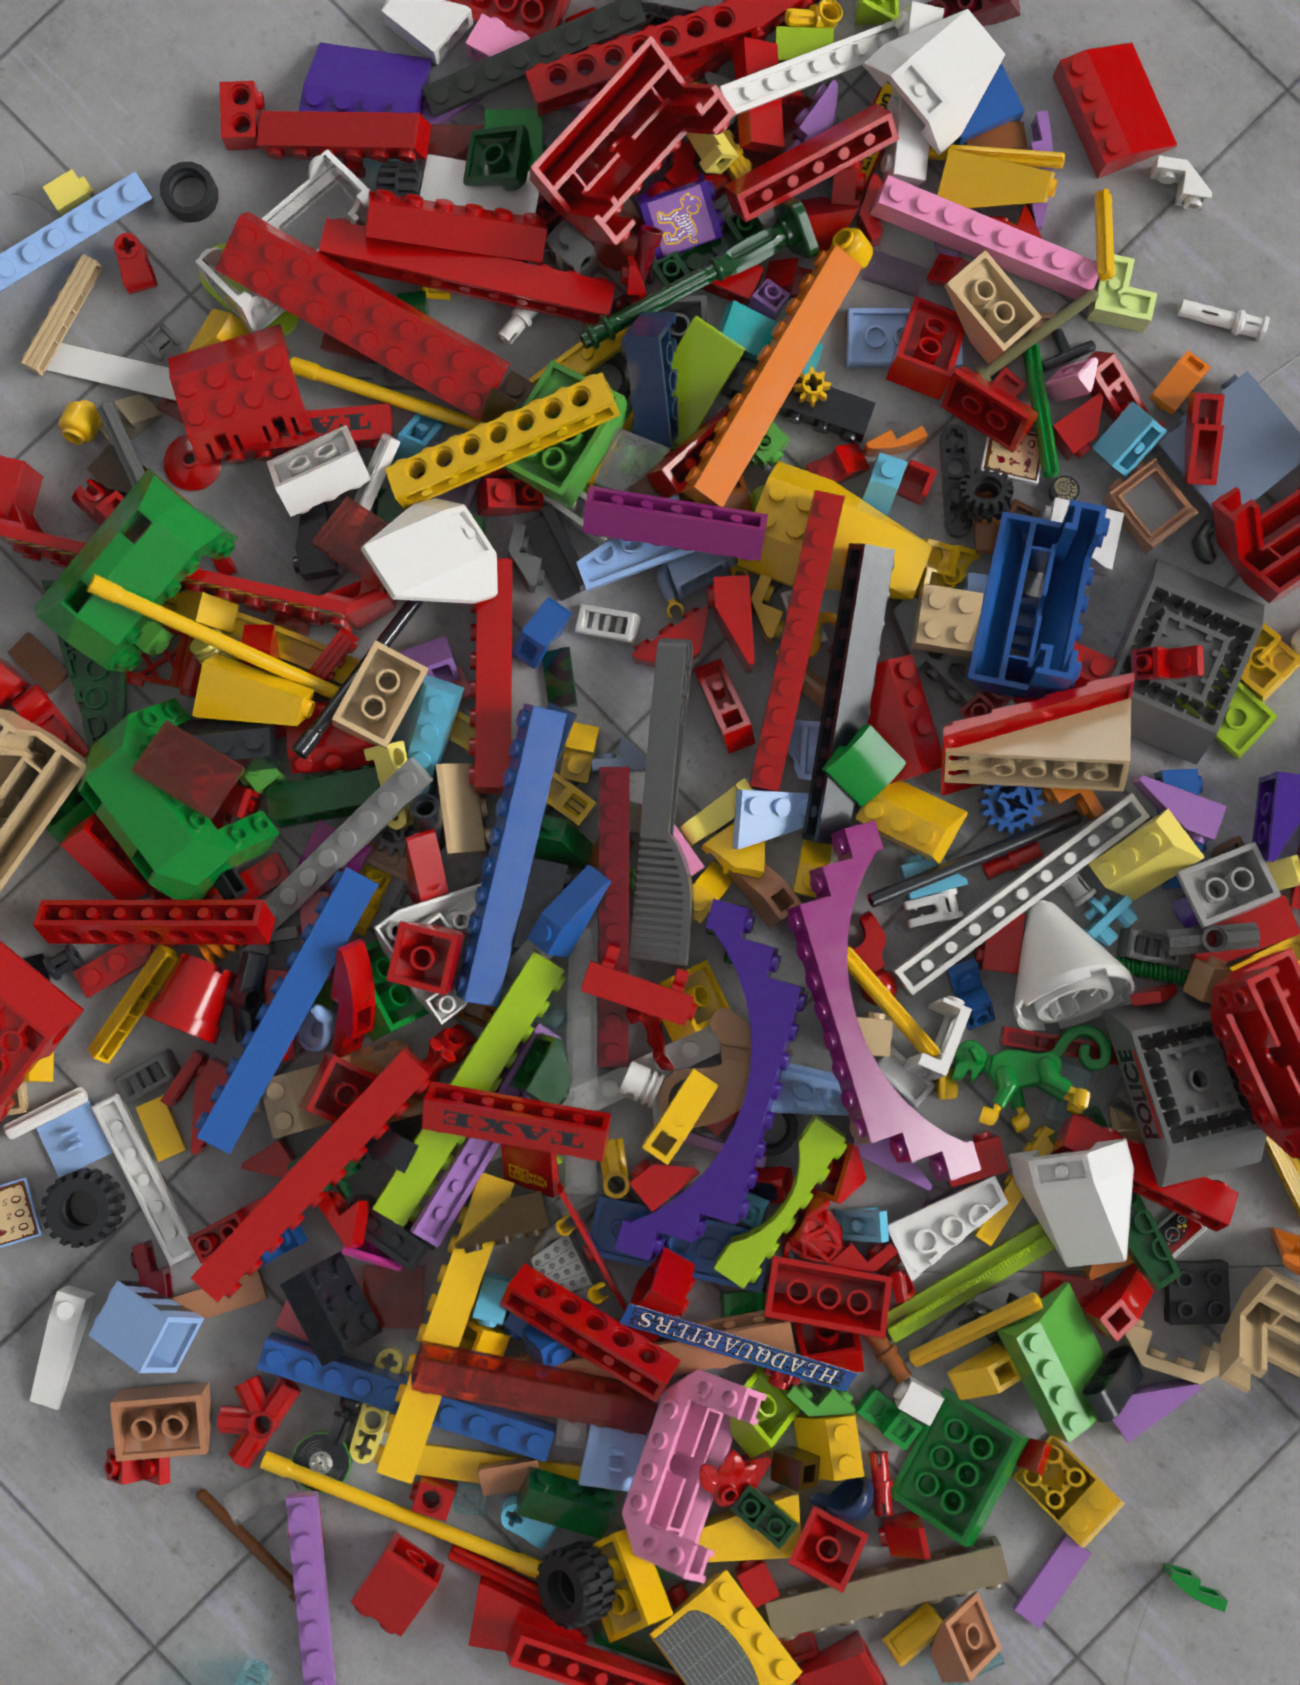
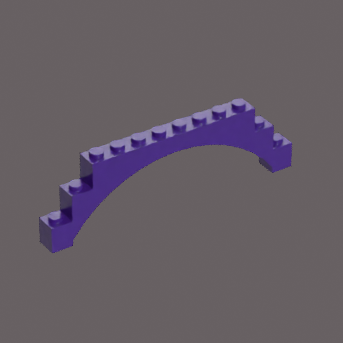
M713 899L705 927L715 932L737 971L745 994L750 1018L752 1044L750 1073L745 1098L736 1123L723 1148L711 1165L687 1190L670 1203L639 1219L629 1217L622 1221L615 1250L649 1261L655 1258L656 1254L660 1255L663 1249L665 1237H662V1233L692 1243L698 1239V1236L702 1237L705 1232L707 1219L704 1218V1215L731 1224H736L741 1218L745 1219L750 1206V1201L746 1200L749 1188L754 1189L758 1178V1171H755L757 1159L761 1160L766 1149L767 1143L763 1141L765 1130H770L775 1116V1113L771 1112L774 1100H779L783 1088V1083H780L779 1080L782 1070L787 1071L791 1054L787 1053L790 1041L795 1042L800 1026L796 1024L799 1012L803 1013L808 999V995L804 994L805 987L771 978L772 973H777L780 966L781 955H778L779 948L745 939L747 933L751 934L755 923L752 909Z

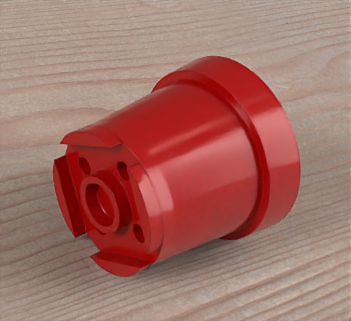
M181 952L155 1001H150L143 1016L216 1045L221 1029L218 1027L227 1003L225 998L226 991L229 985L235 982L237 975L226 969L220 970L221 968L208 961Z

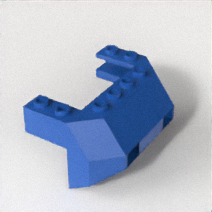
M1070 500L1062 522L1002 511L967 676L982 691L1016 698H1042L1047 694L1065 691L1068 688L1073 689L1075 680L1079 678L1082 662L1077 661L1078 650H1073L1074 642H1079L1082 635L1083 624L1078 622L1080 613L1085 614L1089 596H1085L1084 592L1086 585L1091 586L1094 575V568H1089L1091 557L1096 547L1101 548L1110 525V518H1105L1107 506ZM1027 570L1042 573L1038 597L1022 594ZM1011 648L1026 651L1025 657L1011 655Z

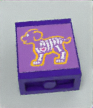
M703 174L697 175L698 180L650 198L647 193L636 197L644 224L655 226L664 232L660 247L655 252L657 260L663 259L675 250L679 253L723 237L720 227L725 226L720 208L715 210L712 199L717 198L712 180L707 181Z

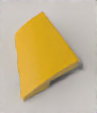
M1263 622V627L1240 681L1264 703L1300 666V655L1281 640V635Z

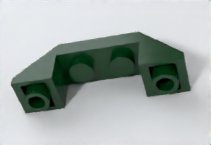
M733 214L725 219L724 229L721 230L723 237L696 246L681 256L675 250L651 265V268L663 287L708 264L711 257H716L729 246L763 229L764 226L758 217L745 222L736 214Z

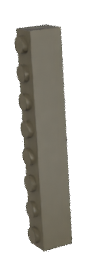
M993 1536L977 1540L973 1546L964 1547L960 1544L930 1552L931 1558L929 1559L904 1558L855 1570L843 1594L818 1580L779 1589L780 1596L765 1603L771 1631L777 1639L780 1638L782 1641H788L796 1638L799 1633L807 1631L810 1633H820L825 1631L828 1626L836 1624L848 1626L854 1624L856 1619L864 1617L876 1619L883 1617L888 1611L896 1609L901 1612L909 1611L916 1604L927 1602V1604H937L942 1602L945 1597L953 1595L965 1597L973 1594V1590L1000 1588L1003 1586V1583L1010 1581L1001 1544L997 1537Z

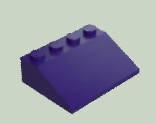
M320 42L304 81L299 111L420 113L423 116V103L426 96L422 87L429 83L432 59Z

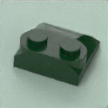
M524 124L471 130L463 184L465 186H502L504 190L512 192L520 189L525 184L528 175L531 145L529 132Z

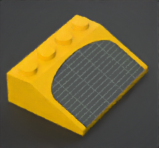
M727 1569L713 1573L673 1611L674 1615L664 1619L649 1634L685 1685H791L802 1674V1671Z

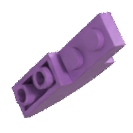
M834 79L826 84L821 83L811 96L814 101L808 109L804 107L796 116L794 122L797 125L792 133L800 141L796 138L787 151L832 127L838 97V82Z

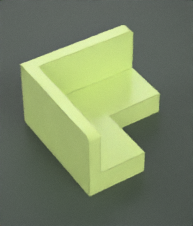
M1114 254L1115 275L1112 279H1107L1105 282L1100 281L1098 276L1094 289L1098 292L1099 296L1097 300L1089 305L1087 321L1137 332H1143L1150 324L1157 293L1129 287L1135 259Z

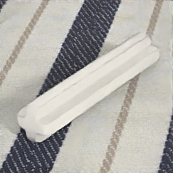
M77 1087L4 1125V1132L10 1140H14L87 1103L89 1100L88 1094L83 1087Z

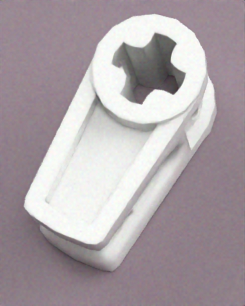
M957 888L902 902L905 910H917V908L927 905H934L936 908L932 914H921L919 917L909 919L907 922L908 927L913 928L937 921L939 923L963 917V911H959L955 895L958 894ZM945 898L947 899V903H948V907H949V912H948V908H947V905H946Z

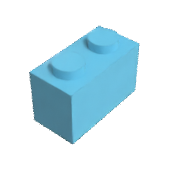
M1132 401L1109 429L1101 435L1092 448L1112 467L1127 477L1165 435L1167 430Z

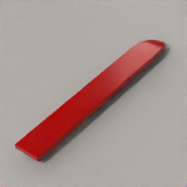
M561 1182L557 1183L559 1195L586 1242L583 1245V1249L590 1262L596 1260L609 1288L615 1294L625 1312L628 1303L565 1188Z

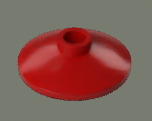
M187 435L175 439L169 445L164 455L163 465L166 476L176 487L185 491H200L216 481L221 471L222 459H216L209 443L208 446L213 460L203 464L199 463ZM192 455L195 457L192 464H186L185 460L188 456Z

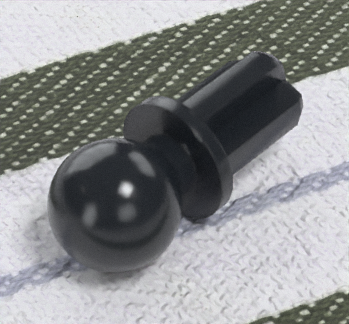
M341 1396L340 1407L342 1411L334 1412L335 1420L327 1436V1440L330 1443L338 1446L344 1444L351 1425L356 1424L357 1421L352 1415L361 1410L363 1403Z

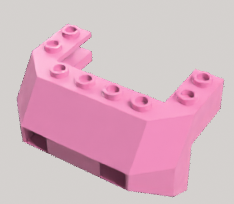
M699 1369L663 1391L622 1508V1516L635 1556L682 1578L704 1583L706 1576L703 1573L708 1558L713 1557L715 1551L698 1544L713 1500L712 1493L704 1490L700 1483V1467L702 1464H710L719 1468L729 1453L733 1441L730 1416L757 1426L758 1419H756L761 1400L765 1401L767 1395Z

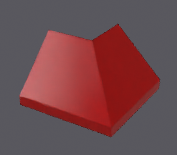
M844 1142L847 1144V1147L838 1160L833 1158L827 1168L830 1169V1172L821 1185L816 1183L810 1193L815 1196H823L829 1201L841 1204L867 1180L858 1146L848 1142Z

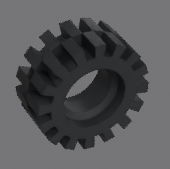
M979 467L975 468L974 474L969 471L966 474V478H962L958 504L959 508L962 507L961 512L964 515L968 513V519L973 520L974 517H977L978 523H982V519H987V523H992L993 517H995L996 521L1001 520L1002 511L1009 512L1012 506L1014 486H1012L1013 482L1011 479H1008V475L1005 472L999 475L1000 469L995 468L994 472H990V467H985V470L981 472ZM981 491H989L994 493L996 497L983 499L975 494Z

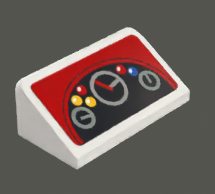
M1173 1211L1157 1224L1158 1230L1163 1235L1173 1258L1178 1256L1207 1230V1227Z

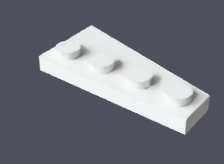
M995 1175L982 1179L888 1223V1232L911 1281H914L925 1269L936 1263L947 1251L958 1245L969 1233L980 1227L1008 1204Z

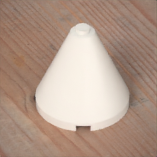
M1040 900L1030 907L1026 913L1013 1007L1015 1018L1021 1028L1042 1032L1046 1030L1044 1024L1058 1022L1060 1029L1077 1026L1103 1016L1102 1011L1105 1009L1120 1006L1124 1003L1122 994L1126 990H1128L1129 994L1133 993L1135 985L1129 970L1060 908L1046 900Z

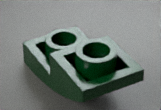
M750 1484L730 1509L753 1530L757 1529L778 1549L783 1546L800 1524L775 1502Z

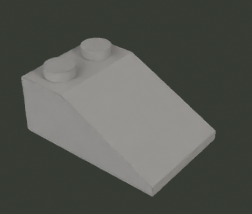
M1256 842L1176 873L1201 928L1244 914L1282 896Z

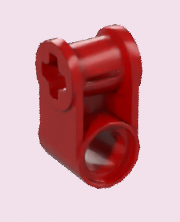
M131 233L118 235L114 241V250L120 266L121 278L128 294L131 295L157 287V279L145 247Z

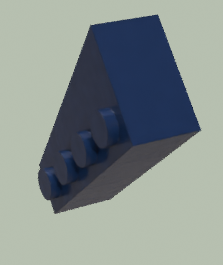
M641 312L627 333L622 337V352L626 354L627 358L625 378L627 382H630L631 390L629 394V407L633 409L634 414L632 433L637 438L638 447L672 448L679 436L678 397L672 396L678 381L677 369H672L671 366L674 352L677 351L676 339L671 338L670 326L676 324L675 312Z

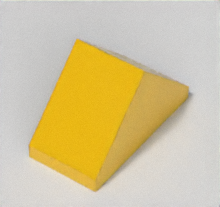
M181 592L176 613L208 628H218L221 632L233 634L239 605L203 592Z

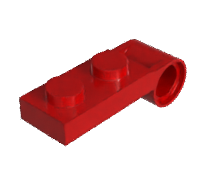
M34 684L12 702L13 707L21 717L51 733L85 758L90 749L89 746L37 684Z

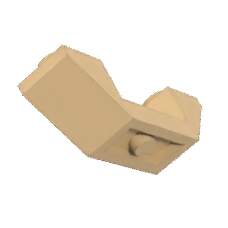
M1139 1319L1122 1336L1127 1346L1131 1347L1137 1362L1144 1367L1200 1385L1219 1375L1220 1343L1213 1342L1212 1346L1202 1344L1197 1362L1181 1356H1178L1177 1360L1167 1358V1353L1153 1347L1148 1349L1153 1331L1144 1325L1145 1320Z

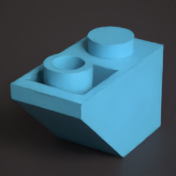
M486 1272L473 1313V1318L479 1319V1324L488 1327H496V1324H503L508 1310L499 1304L508 1284L513 1278Z

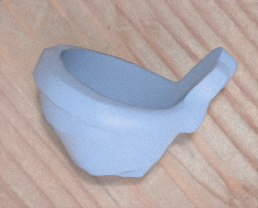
M312 1004L296 1033L302 1048L311 1052H320L334 1039L337 1020L335 1012L321 1004Z

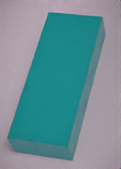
M732 301L726 304L717 330L746 348L742 356L758 361L757 356L765 345L770 344L773 338L771 332L778 322L736 301ZM817 344L801 373L806 375L809 373L810 367H813L815 372L824 347L823 344Z

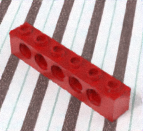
M525 1263L508 1284L499 1304L655 1403L659 1400L681 1361L670 1352L662 1349L629 1327L620 1324L615 1318H612Z

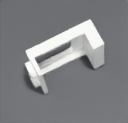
M948 996L928 1005V1009L944 1015L934 1042L940 1049V1053L936 1058L925 1053L909 1057L904 1066L905 1070L930 1081L947 1076L972 1009L964 1006L965 1002L954 996Z

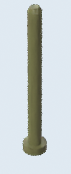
M1095 289L1089 290L1002 353L990 364H987L985 367L979 365L974 368V372L991 382L990 377L1097 300L1098 292Z

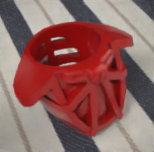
M813 1196L804 1210L798 1209L796 1213L799 1215L792 1229L787 1235L782 1232L781 1251L783 1258H788L790 1250L803 1259L806 1258L811 1261L827 1264L836 1256L842 1247L843 1233L840 1223L828 1209L830 1205L828 1199L823 1196Z

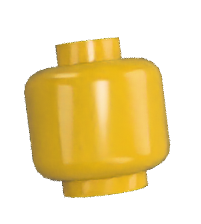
M844 228L838 231L832 239L830 248L837 245L863 266L862 269L868 265L873 255V247L860 229Z
M81 400L80 402L71 401L66 405L58 421V427L62 432L61 435L67 441L75 445H83L84 443H91L95 439L102 421L97 412V407L92 402L87 400Z

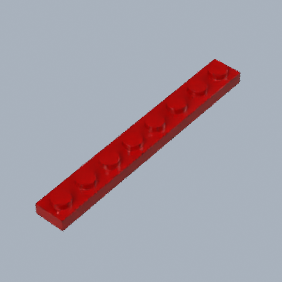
M274 853L239 874L249 889V892L239 900H257L276 889L291 875L280 853ZM217 888L208 892L203 900L224 899ZM120 944L72 973L86 997L91 998L145 966L159 944ZM162 944V945L167 946V947H169V948H171V949H174V948H176L177 946H179V945H181V944Z

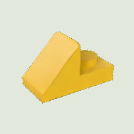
M574 722L564 747L565 752L560 771L561 777L568 781L583 784L589 783L592 759H594L600 727Z

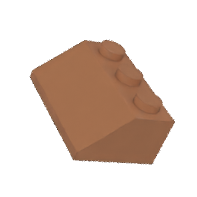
M209 1382L119 1389L111 1400L110 1410L116 1462L208 1453L212 1417Z

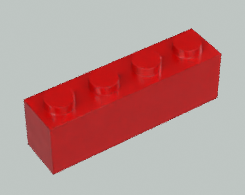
M729 404L720 409L646 474L663 498L679 494L684 490L687 485L685 481L686 476L694 466H698L702 459L700 453L708 442L713 441L716 435L714 432L716 425L723 417L726 418L731 410L728 408Z

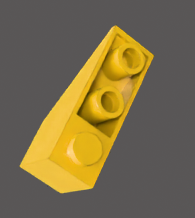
M693 1068L642 1143V1148L668 1165L719 1085Z

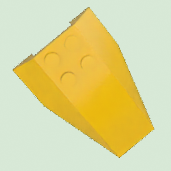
M778 461L767 479L755 509L757 513L768 514L761 559L757 561L739 558L737 567L758 575L763 574L774 581L793 587L814 490L845 496L824 591H829V589L842 590L849 543L869 544L895 549V565L891 573L889 598L912 601L933 546L833 480Z

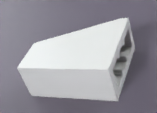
M385 0L381 10L385 25L426 58L432 59L436 66L441 63L473 25L472 13L469 7L446 0Z
M1055 497L1049 506L1045 505L1041 519L1062 522L1070 500ZM1109 509L1106 511L1105 518H1110L1108 533L1103 539L1101 548H1095L1090 562V568H1094V571L1098 574L1106 575L1113 568L1124 517L1122 512Z

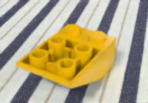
M1050 1435L1045 1442L1052 1446L1043 1476L1020 1468L1012 1478L1079 1546L1085 1548L1125 1503L1060 1439Z

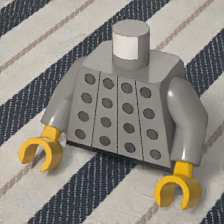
M566 1213L557 1222L542 1231V1235L538 1237L533 1245L534 1254L530 1258L535 1270L583 1300L599 1304L609 1298V1295L602 1296L599 1292V1289L606 1286V1284L600 1282L591 1286L595 1284L596 1278L573 1232L577 1225L569 1226L566 1219L571 1215Z

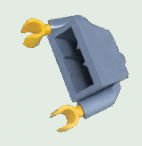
M695 551L658 565L657 582L663 599L667 600L669 604L667 615L673 619L670 614V608L673 605H677L680 607L683 616L684 607L676 601L675 597L678 596L682 600L712 584L713 577L735 576L736 572L748 575L747 570L737 567L738 561L735 557L716 556L700 551Z

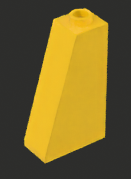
M949 149L937 196L968 209L1047 203L1048 198H1053L1055 195L1058 179H1054L1055 172Z
M215 653L203 661L192 716L207 719L298 726L313 714L315 702L312 700L315 690Z
M786 1488L767 1495L769 1499L800 1523L799 1494L797 1491ZM729 1509L706 1518L698 1544L715 1551L713 1557L708 1558L707 1563L790 1558L801 1535V1525L799 1524L783 1546L778 1549L757 1529L753 1530Z

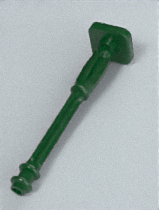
M795 198L784 201L773 207L777 218L775 225L763 228L744 237L723 250L716 257H711L708 264L609 317L600 315L599 322L592 326L584 324L583 331L579 333L583 346L586 349L592 347L598 350L601 342L606 339L614 341L617 333L632 326L641 312H658L716 280L719 282L724 281L726 277L738 274L761 263L785 246L792 253L807 259L818 255L819 247L805 207L801 201Z

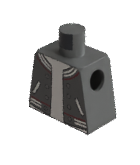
M562 220L546 237L543 254L561 271L573 270L579 272L582 276L592 278L600 269L593 245L566 220ZM585 261L586 264L581 267L582 262Z

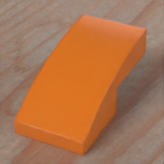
M923 425L898 439L893 431L889 430L867 442L863 453L865 456L878 457L880 452L887 455L906 452L924 444L928 434Z

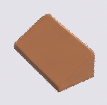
M527 1456L480 1464L478 1474L483 1495L488 1496L519 1490L530 1466L541 1469L540 1460Z

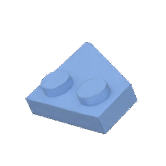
M794 721L788 754L793 758L794 769L798 779L811 780L820 721Z

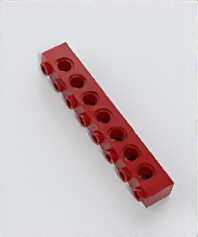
M724 0L722 3L712 7H700L694 13L683 17L681 15L674 16L666 23L657 26H645L637 33L619 35L611 42L602 45L593 44L587 47L585 51L576 54H564L556 61L548 64H536L530 70L525 71L527 87L539 117L594 98L651 35L677 69L732 50L733 44L743 37L756 39L758 26L748 0ZM724 22L729 26L722 28L717 26L716 24ZM699 32L701 36L692 37L689 33ZM665 41H670L674 43V45L666 47L662 45V43ZM610 60H616L619 62V64L611 66L608 65L607 62ZM585 69L592 71L589 75H581L579 72ZM556 79H562L565 81L561 85H555L552 83Z
M41 900L33 926L48 944L269 945L276 919L264 900Z

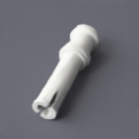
M1182 299L1177 312L1179 317L1229 329L1230 333L1234 336L1242 334L1254 337L1257 342H1262L1270 321L1269 316L1261 318L1246 314V310L1240 309L1233 312Z

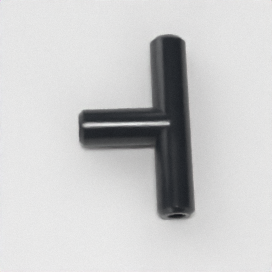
M1061 328L1054 330L1051 335L1059 350V354L1042 361L1043 372L1052 370L1095 351V342L1090 340L1070 348Z

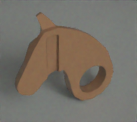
M729 1008L716 1010L709 1021L713 1032L720 1041L721 1064L694 1068L719 1086L693 1128L725 1120L741 1110L745 1098L751 1063L750 1025ZM789 1049L787 1053H790L791 1057L794 1056L792 1049ZM693 1068L676 1069L664 1078L658 1091L659 1110L662 1114L669 1105V1094L673 1086L682 1080H686Z

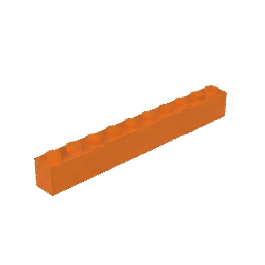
M837 245L827 251L821 250L813 260L814 269L799 284L801 291L798 296L794 297L786 306L785 312L787 315L772 330L771 336L773 338L770 344L765 345L759 352L757 366L747 373L742 382L745 385L741 393H737L730 401L728 408L731 410L727 417H723L714 429L716 435L713 441L708 442L700 453L702 458L698 466H694L686 476L685 481L687 485L683 493L697 503L719 507L724 506L863 266Z

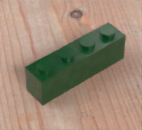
M364 765L357 771L337 770L332 772L330 776L310 775L306 776L302 781L283 780L277 782L275 786L266 787L268 818L279 828L318 822L319 820L324 821L351 816L380 787L375 765Z

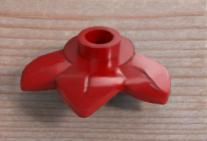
M731 1449L719 1468L710 1464L701 1465L699 1473L700 1483L704 1490L712 1493L713 1499L719 1506L730 1507L742 1495V1491L755 1481L757 1465L755 1463L745 1465L741 1456L734 1449Z

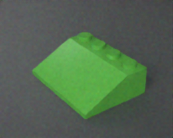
M551 360L522 407L528 405L532 400L542 399L555 393L561 387L574 385L582 381L585 376ZM611 389L620 416L502 468L548 498L572 509L632 410L624 395ZM588 400L582 401L578 406L585 405ZM561 412L555 413L551 419L559 416ZM533 424L528 425L524 431L529 430Z
M1064 1282L1041 1299V1310L997 1330L1048 1434L1070 1443L1095 1422V1418L1082 1391L1104 1360L1105 1355L1085 1314L1082 1312V1308L1070 1284Z

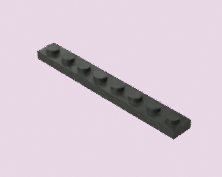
M616 0L422 88L434 117H438L526 78L525 71L530 70L536 64H548L556 61L564 54H576L585 51L587 47L593 44H603L648 23L639 0Z

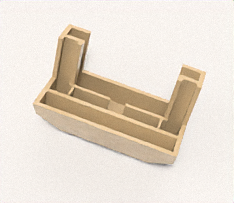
M0 709V892L83 776L86 768L84 757L60 739L11 710ZM38 772H40V774L38 775V777L35 779V781H34L33 784L31 785V782L33 781V779L36 777V775L38 774Z
M1265 1267L1243 1290L1221 1334L1219 1379L1245 1393H1248L1250 1390V1373L1261 1379L1267 1372V1361L1279 1366L1286 1372L1300 1377V1282L1281 1272Z

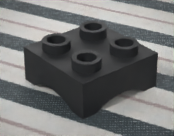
M1222 1259L1199 1261L1175 1260L1182 1275L1164 1287V1321L1170 1325L1227 1324L1230 1318L1228 1262Z

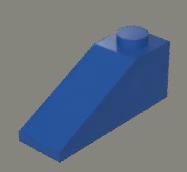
M587 865L541 913L527 939L547 955L569 957L609 887L611 880L593 866Z

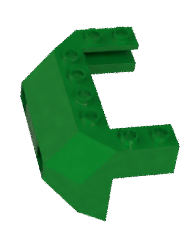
M148 468L34 606L36 615L68 644L106 670L125 673L128 670L132 671L141 662L142 658L140 656L143 653L138 646L133 644L142 636L143 632L141 629L146 623L154 620L118 603H112L87 592L94 574L161 606L167 598L171 599L181 589L180 582L185 576L192 575L201 564L199 560L203 555L219 561L222 557L227 558L235 549L236 545L234 543L238 537L211 514L194 507L154 471Z
M172 698L128 714L92 745L84 758L86 768L83 776L78 781V791L150 885L174 900H203L222 872L266 853L280 833L262 810L218 830L156 751L158 748L179 741L182 732L179 727L184 726L186 720H192L176 698Z

